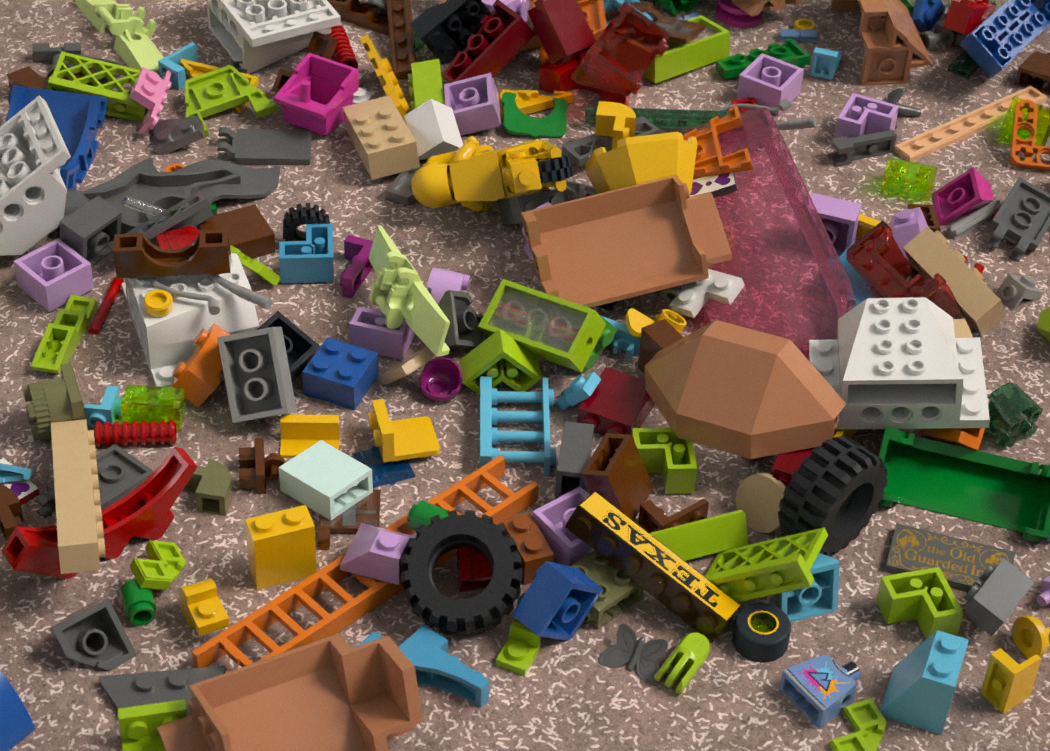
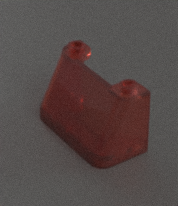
M624 1L570 78L581 85L624 96H629L630 93L636 95L643 85L640 79L657 55L662 57L669 47L666 41L671 34Z
M883 220L848 248L846 259L850 266L882 298L926 297L952 316L953 319H961L965 316L948 283L939 273L934 275V279H924L918 274L909 282L906 281L912 272V266L902 254L892 236L891 228Z

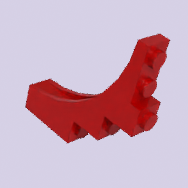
M173 447L160 466L143 483L122 499L101 510L106 557L103 558L115 559L119 557L132 536L157 540L164 535L175 518L170 509L198 467L183 448ZM57 525L37 528L16 526L1 550L14 571L67 579L76 576L78 573L61 574Z

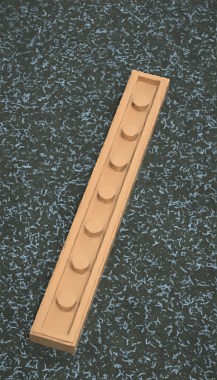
M1029 86L895 145L894 153L908 163H911L1012 118L1019 101L1031 100L1038 106L1047 102V96L1034 87ZM1023 108L1022 112L1027 111V108Z

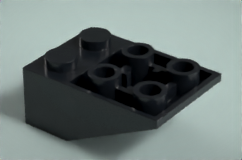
M449 0L427 9L409 25L440 62L448 64L456 57L459 51L467 48L468 38L471 34H477L482 27L481 20L485 15L490 16L491 11L482 0Z

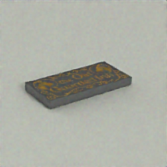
M896 523L885 571L899 574L940 567L951 588L968 591L990 564L996 567L1005 558L1013 565L1015 552Z

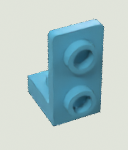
M193 42L158 61L160 78L169 70L172 72L169 79L172 82L171 86L178 90L185 87L186 80L185 68L180 66V60L186 59L198 62L197 44Z
M815 47L810 76L833 81L842 58V52Z

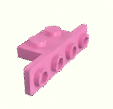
M145 67L138 73L129 97L147 108L138 131L142 135L148 128L152 130L159 120L158 115L163 109L162 103L165 101L168 95L166 92L172 84L169 81L172 72L169 70L166 71L162 78L156 72L149 71Z

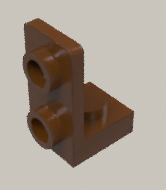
M702 499L667 517L661 508H658L652 501L647 500L640 504L638 523L648 533L706 519L709 502L706 499Z

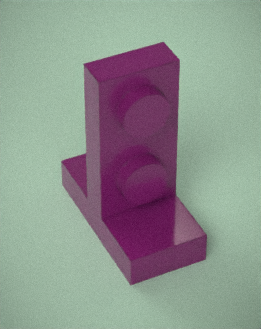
M348 235L344 240V256L346 260L351 261V265L347 271L342 272L340 277L342 296L353 298L373 269L369 260L373 241Z

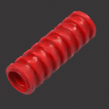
M341 25L331 27V33L328 36L338 40L333 53L334 61L358 69V62L344 27Z
M174 419L165 423V420H160V423H156V420H151V423L142 420V423H138L135 420L130 424L128 421H124L123 424H120L119 421H114V424H110V421H105V424H101L98 421L94 424V440L96 447H101V444H105L106 447H110L111 444H116L117 446L124 444L126 447L133 443V446H138V443H142L143 446H147V443L156 446L157 443L166 445L167 442H170V445H175L177 441L176 422H174Z

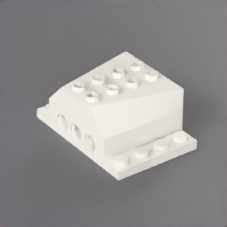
M207 0L209 29L234 61L243 62V64H239V68L247 69V74L307 48L314 31L328 36L331 33V27L341 25V16L327 0Z
M40 95L0 126V256L22 255L27 250L35 247L47 234L55 231L60 225V221L64 218L67 189L60 175V167L71 156L46 101Z
M231 254V273H222L219 276L252 291L238 255ZM205 274L156 277V280L176 290L213 297L219 301L220 312L217 315L209 313L208 301L194 300L171 294L173 300L172 311L163 317H153L147 314L144 309L145 295L152 290L158 289L151 283L150 277L124 278L125 283H121L122 291L158 394L174 391L171 388L174 380L172 372L181 361L186 363L193 355L196 347L194 340L202 329L207 331L215 323L232 335L254 331L259 328L255 304L238 297ZM224 372L219 377L221 381L225 380Z
M926 297L867 298L838 319L837 340H809L810 363L846 403V406L838 414V424L835 429H885L886 427L894 429L989 428L990 417L980 338H955L953 317Z

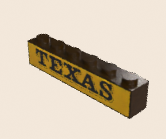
M596 491L591 493L576 507L565 525L569 531L693 629L703 634L711 643L725 630L742 607Z

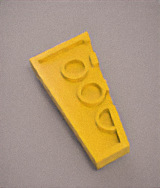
M367 34L359 39L367 51L366 54L375 69L386 95L391 97L404 120V116L408 114L407 112L411 108L405 99V95L398 84L399 82L392 71L393 69L388 59L381 58Z

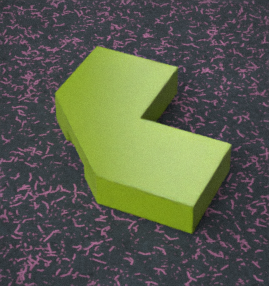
M230 245L231 254L238 255L242 267L274 286L278 284L281 279L279 275L261 262L251 259L239 249Z
M149 540L145 550L151 560L134 558L129 567L140 588L167 590L185 567L186 561L176 543Z
M872 698L843 706L842 713L853 728L854 733L829 740L831 750L877 751L887 721Z

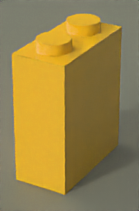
M306 505L245 519L249 570L257 590L307 578L317 572L315 525Z

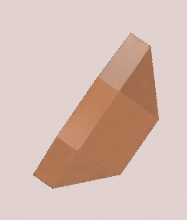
M719 320L707 324L660 350L645 365L646 391L676 437L748 459L822 446V442L832 440L834 437V430L838 424V414L846 406L845 401L790 339Z

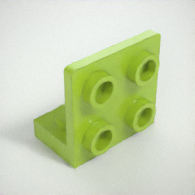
M186 700L119 708L118 719L122 750L165 751L157 727L187 717Z

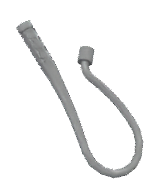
M785 98L775 108L755 104L727 105L718 109L709 117L706 127L710 125L709 120L736 105L738 109H754L776 113L779 111L784 112L791 107V103ZM816 118L782 121L729 135H718L719 140H729L767 131L816 128L817 121Z
M205 274L242 299L244 298V300L250 301L255 305L257 304V306L266 310L272 306V299L263 297V295L250 291V289L236 285L219 275ZM150 277L151 283L156 288L165 290L172 295L208 301L209 313L211 315L219 314V301L213 297L176 290L159 283L156 277Z

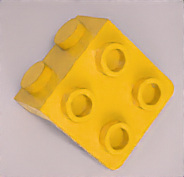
M384 399L372 400V412H368V423L370 430H373L374 445L379 447L383 463L419 457L426 458L440 453V446L429 417L423 416L390 421Z

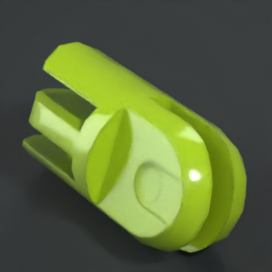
M698 632L689 633L684 636L654 675V679L660 682L670 667L674 665L675 667L664 686L670 689L682 672L686 671L687 673L675 691L676 694L680 695L707 659L711 647L709 640Z

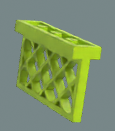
M61 51L53 75L48 80L47 90L108 97L105 114L127 120L143 121L147 110L146 107L129 97L132 89L125 90L121 86L127 83L134 86L138 73L141 70ZM64 61L75 63L77 66L67 68ZM96 68L100 72L92 74L88 69ZM82 71L85 77L77 79L73 75ZM113 74H122L124 77L116 80ZM67 76L70 80H65L61 78ZM106 77L110 81L101 85L98 79ZM91 82L94 86L86 85V83ZM116 88L118 92L109 89Z
M819 528L721 551L716 556L706 575L703 576L736 602L811 587L814 577L810 569L828 537V533L825 528Z

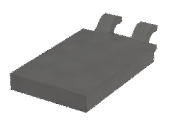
M228 127L219 128V136L227 138H220L217 151L226 152L218 153V160L235 161L237 165H310L312 137L310 130L237 128V133H235Z
M1019 177L988 226L995 231L987 245L996 250L1002 238L1016 245L1009 258L1018 262L1027 249L1034 252L1050 226V194Z
M116 444L96 455L101 510L125 497L154 472ZM54 481L46 485L47 493H43L36 498V502L43 506L37 510V513L43 518L56 511Z

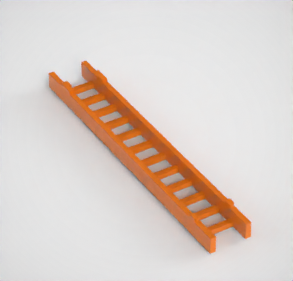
M499 455L427 502L453 511L455 510L453 507L467 500L482 513L492 517L493 523L497 525L499 523L502 524V520L514 517L538 501L539 484L533 481L516 493L511 491L497 480L505 474V458ZM488 485L505 500L492 507L476 495V493ZM408 514L385 528L407 535L416 532L410 528V522L407 521ZM457 549L442 555L435 563L433 570L455 556ZM344 554L193 650V667H207L225 654L241 667L253 664L238 649L239 646L246 643L252 637L270 652V654L259 660L261 661L335 635L404 589L402 580L397 585L385 581L377 582L373 578L340 570V564L346 555ZM352 574L369 589L353 598L337 582ZM326 589L345 604L331 614L312 599ZM301 605H304L320 620L306 630L287 615ZM277 621L295 636L280 647L263 632L264 629Z

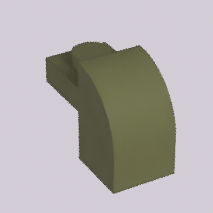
M209 459L206 467H197L182 491L195 493L197 511L226 516L232 502L230 472L222 463Z

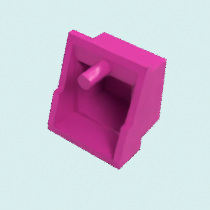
M308 53L296 66L294 74L274 96L273 102L283 105L285 122L291 123L295 127L308 129L318 135L326 136L345 121L342 107L352 105L353 94L358 91L359 69Z

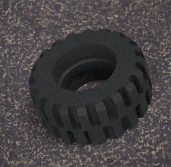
M833 437L832 440H826L822 442V446L812 450L811 455L800 463L801 466L797 472L795 471L791 476L792 480L789 485H786L783 492L784 497L780 500L779 523L787 535L819 528L826 529L828 537L819 552L826 556L838 553L841 548H846L850 541L855 540L860 535V531L868 525L869 519L877 511L878 504L884 496V488L887 487L888 482L886 478L888 471L884 461L848 437Z
M457 510L447 511L448 517L440 519L439 515L430 518V525L425 527L422 524L415 530L417 536L414 539L409 538L405 546L407 552L405 555H402L401 580L412 610L430 628L435 626L439 628L440 633L449 635L450 632H457L458 637L468 636L467 632L476 631L478 635L486 632L485 628L490 625L493 627L499 625L502 622L501 618L505 614L509 615L514 609V602L519 599L521 593V558L513 537L508 536L507 529L501 523L494 524L492 517L483 514L482 518L477 517L475 511L466 510L465 515H457ZM453 549H475L484 554L491 564L492 576L489 585L472 598L452 599L446 597L434 585L432 572L435 563L442 555Z

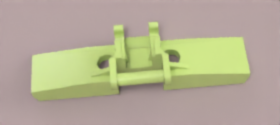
M76 0L77 7L100 33L105 31L106 25L109 26V31L116 35L113 49L129 68L141 70L145 67L149 71L159 73L158 61L164 57L149 39L152 37L157 25L153 19H149L148 25L145 28L143 27L146 11L141 6L138 7L137 13L132 15L133 9L128 4H117L114 0Z
M378 225L369 254V260L377 276L376 281L372 282L370 302L380 308L386 317L385 324L389 329L400 327L405 319L413 332L435 356L448 355L450 349L444 341L450 321L423 285L419 274L407 257L401 254L384 228Z

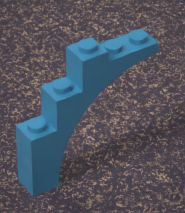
M423 625L399 646V649L415 666L417 685L438 688L458 695L479 707H482L489 700L490 681L482 673L475 672L464 665L456 656L449 655L448 640L439 632H434ZM374 631L359 645L382 638V636Z

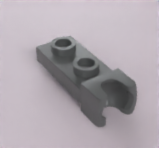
M887 130L851 138L846 136L832 138L830 143L835 146L836 151L829 153L827 157L833 161L835 167L849 165L854 160L894 153L897 134L893 130Z

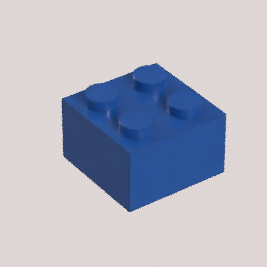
M327 337L302 371L303 394L355 410L376 380L375 378L379 376L378 352Z
M545 561L544 565L536 571L534 580L528 590L519 597L517 607L512 614L537 636L569 641L573 638L604 589L578 568Z

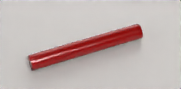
M117 276L113 278L88 330L89 334L99 335L122 287L121 283H124L122 278H117Z

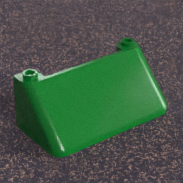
M885 428L879 458L884 461L888 471V476L886 477L888 482L887 487L884 488V496L879 502L880 505L892 507L893 502L1006 528L1022 532V539L1039 543L1041 537L1048 538L1050 531V465L1041 464L1039 466L1038 462L1029 463L917 437L912 433L907 435L906 432L894 428Z

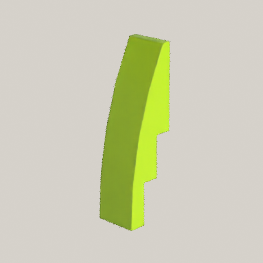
M70 295L65 308L59 309L54 323H48L30 366L31 370L60 373V365L67 364L98 307L96 299Z

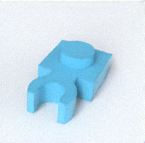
M595 372L585 377L579 375L569 384V387L561 391L560 394L562 396L556 399L554 403L564 410L570 405L574 406L587 399L601 381L600 377Z

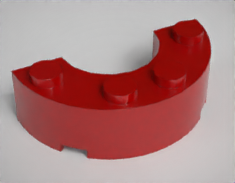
M590 52L570 55L552 64L548 60L539 67V90L554 94V91L567 92L574 89H584L599 94L605 102L620 103L629 107L630 78L626 71L616 64L613 59H606L595 56Z

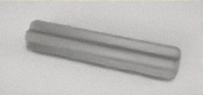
M995 199L948 226L946 234L952 239H958L992 219L991 217L1003 203Z

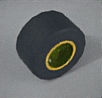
M762 602L748 604L741 608L735 617L732 637L735 650L743 657L754 662L766 663L775 661L782 657L788 649L791 622L784 611L772 604Z

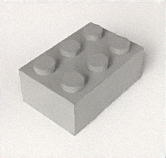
M270 327L217 337L232 423L297 412L282 327Z

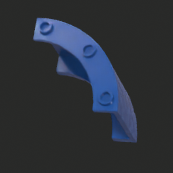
M13 85L8 97L10 106L6 122L40 95L46 101L71 156L60 167V175L67 190L76 189V183H82L95 158L99 142L95 141L97 129H103L108 97Z

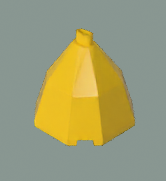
M679 132L623 138L617 141V148L606 152L605 147L594 149L585 165V172L597 194L677 175L682 183L687 184L690 196L697 152V139L690 136L687 138L688 141L683 140L682 133Z

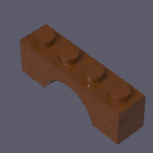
M228 229L200 230L193 243L187 247L175 250L163 249L152 244L143 233L114 235L113 257L117 278L134 279L137 277L231 273V248Z

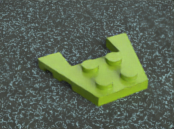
M232 65L185 80V117L199 116L203 123L204 138L209 136V133L202 118L215 115L221 111L249 102L257 118L278 112L277 104L272 99L269 100L262 90L252 86L250 80Z

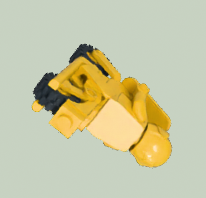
M470 136L467 140H464V144L459 150L429 157L426 164H422L423 167L414 173L411 180V190L419 203L430 208L461 203L462 206L479 212L488 209L489 201H498V199L546 191L550 190V187L563 192L567 188L565 178L572 177L573 170L570 155L561 154V150L548 141L535 139V141H526L518 145L494 150L489 145L479 146V141L474 136Z

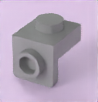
M1008 274L995 295L1010 310L1017 309L1023 298L1037 300L1043 292L1035 286L1037 283L1032 278L1026 275L1019 277Z

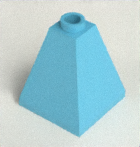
M819 553L810 569L814 577L811 587L774 594L776 607H779L788 615L790 622L838 611L840 562L835 558Z

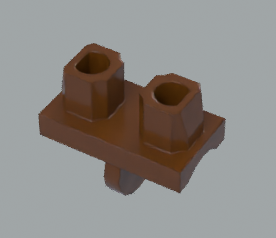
M255 438V447L239 448L240 468L256 467L239 469L240 489L257 488V494H266L265 476L270 477L272 480L278 479L279 467L286 463V460L276 453H271L265 458L264 438Z

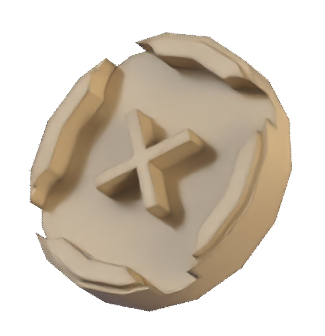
M756 473L745 478L739 485L735 498L737 510H743L746 513L747 526L758 533H769L781 528L778 512L780 511L779 504L780 500L784 497L783 492L786 486L780 480L771 477L773 475L769 473Z

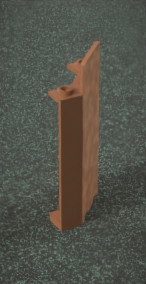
M677 175L521 212L525 237L533 254L534 268L538 281L541 282L543 292L582 306L585 304L589 308L708 279V268L711 265L732 260V253L713 194L707 192L689 197L687 184L682 183Z

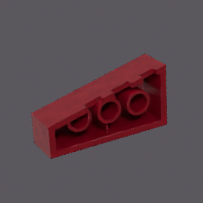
M496 0L492 5L495 9L490 16H484L480 22L482 27L476 35L471 34L467 40V48L464 51L458 52L442 77L448 83L491 73L492 78H494L536 34L520 15L500 0Z

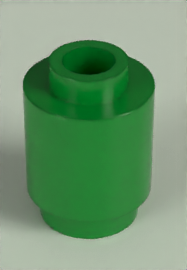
M421 500L417 505H412L407 521L410 522V528L416 530L422 524L425 527L430 525V518L439 515L440 519L448 517L447 511L449 510Z
M136 579L124 583L119 590V595L127 620L135 626H144L151 623L155 618L157 610L152 590L150 588H140Z

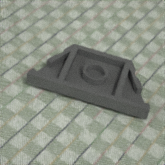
M225 666L99 676V685L106 692L117 712L119 708L185 699L187 716H190L187 701L191 700L192 697L189 686L226 673Z

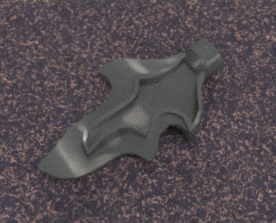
M148 158L131 166L110 181L86 191L67 190L64 217L81 208L84 203L100 196L122 212L120 234H125L198 191L207 198L210 203L209 207L214 201L220 199H255L266 197L278 187L280 167L255 169L222 160L210 159L187 165L174 172L159 173L153 165V158Z

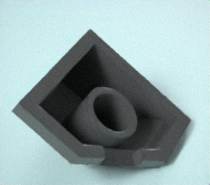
M445 291L438 304L450 321L444 341L450 349L449 352L473 350L488 338L478 327L483 315L482 313L477 314L470 305L473 300L467 292Z
M109 598L90 603L68 615L51 628L64 657L70 660L110 671L137 656Z

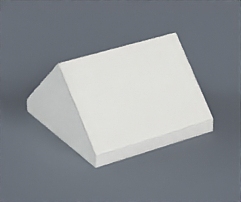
M430 99L404 116V121L416 141L419 160L457 151L462 147V139L452 108Z

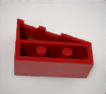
M951 0L943 27L961 34H969L993 14L995 5L989 4L990 0Z

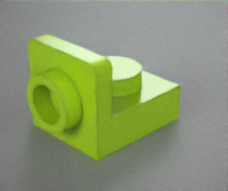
M513 621L509 627V638L496 659V666L525 676L540 651L541 637L537 636L527 626Z

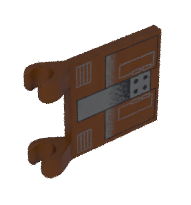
M650 9L646 13L653 17L652 25L647 28L641 22L633 21L629 26L635 27L637 32L632 31L629 33V36L631 38H638L644 35L686 44L705 30L706 24L665 17L657 10Z
M373 490V493L332 521L319 514L317 531L318 550L330 549L331 533H357L361 523L379 527L381 490Z

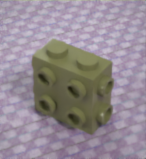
M595 550L586 553L579 561L571 565V567L581 570L604 589L583 621L586 624L590 623L597 630L643 599L644 589Z

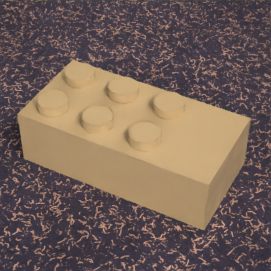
M389 95L342 107L346 131L372 180L420 167L416 141Z
M927 226L903 247L910 265L982 337L1006 317L1002 302L984 283L983 275L974 266L970 269L964 262L966 260L965 257L956 248L951 250L946 244L948 241L938 230L933 232Z

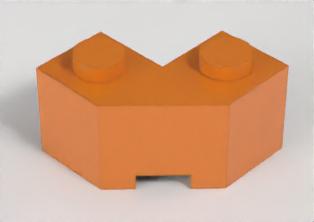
M215 323L207 331L202 329L194 340L196 347L193 355L186 363L181 361L172 372L174 380L171 388L197 407L216 389L221 381L219 377L223 373L217 337L230 334Z

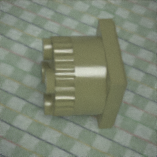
M70 363L60 365L62 374L60 378L22 386L25 402L30 401V404L25 406L28 422H35V425H30L33 441L52 439L51 423L85 420L82 396L73 366Z

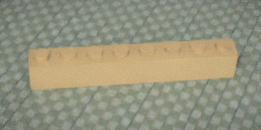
M87 419L51 423L61 574L100 570L99 557H106L94 430L87 429Z

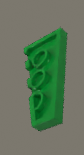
M792 38L785 39L783 45L772 43L768 45L766 50L758 48L750 50L747 56L737 54L717 60L715 70L724 79L733 80L739 77L762 53L797 67L810 65L811 56Z

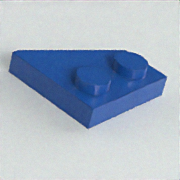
M916 0L912 15L914 25L920 32L931 31L935 23L945 12L946 7L941 0Z

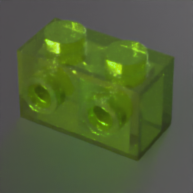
M889 157L884 170L880 192L888 193L892 196L897 195L911 198L916 201L930 202L938 167Z
M127 384L121 402L123 422L128 421L130 424L137 420L138 423H142V420H146L147 423H151V420H156V423H160V420H165V423L174 419L177 431H181L186 415L184 388Z

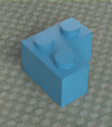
M306 224V241H279L280 283L334 282L333 224Z

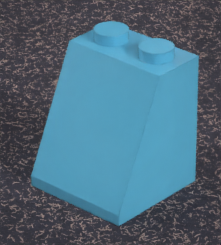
M936 630L895 665L880 708L882 715L886 718L942 735L969 640Z

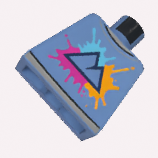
M822 655L784 669L779 689L818 729H821L842 711L843 706L850 705L853 702L857 686L855 681L860 679L861 672L854 662H848L840 667L830 656Z

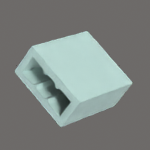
M322 440L279 467L280 491L330 521L373 493L372 469Z

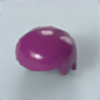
M437 357L426 363L419 377L422 395L430 401L440 403L454 399L460 391L463 380L460 366L452 359Z

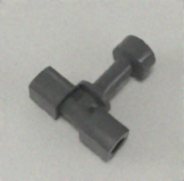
M939 20L935 23L934 33L932 31L919 33L926 50L935 48L936 43L941 42L946 46L954 43L962 48L959 43L969 34H961L943 27L944 20Z
M33 43V61H48L51 66L47 70V78H50L53 75L61 51L80 55L82 54L81 43H64V47H50V43Z

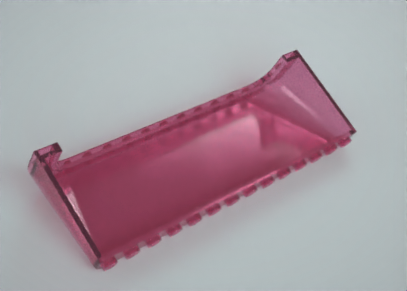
M758 107L740 113L743 126L718 134L722 156L747 148L751 156L753 169L735 172L738 191L714 198L732 253V260L714 264L708 268L740 277L745 286L731 305L708 299L695 318L697 324L702 323V327L715 320L790 339L809 360V340H837L838 319L856 306L855 297L849 278L771 112L766 107ZM710 122L677 132L682 133L683 136L695 128L700 131L709 126Z

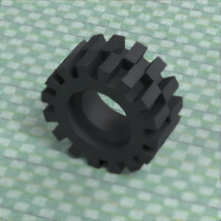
M300 203L297 204L296 210L292 206L289 208V213L286 212L284 214L283 239L285 241H306V232L298 230L297 227L304 224H330L329 215L326 214L323 208L319 211V206L316 204L311 208L310 203H306V207H302Z

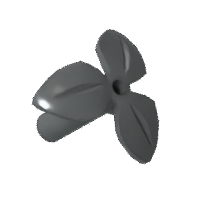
M904 88L894 89L888 94L887 98L884 97L882 100L898 105V114L911 117H920L921 115L920 108L897 104L906 91Z

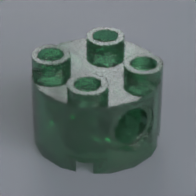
M1013 382L1004 384L987 397L990 400L988 403L990 423L989 428H985L984 432L1003 450L1007 449L1006 446H1014L1017 438L1021 436L1029 438L1037 431L1038 426L1035 423L1042 414L1043 409L1017 384L1015 385Z

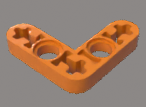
M1031 100L1019 101L1013 113L1010 162L1019 168L1050 171V164L1046 165L1040 161L1041 155H1050V147L1035 145L1037 106ZM1023 108H1027L1029 113L1026 122H1022L1024 116ZM1025 129L1030 133V137L1028 139H1021L1018 137L1017 131ZM1019 152L1023 153L1025 157L1024 161L1020 160V157L1018 156ZM1033 153L1036 154L1035 159H1034V162H1032V159H1033L1032 155H1033Z

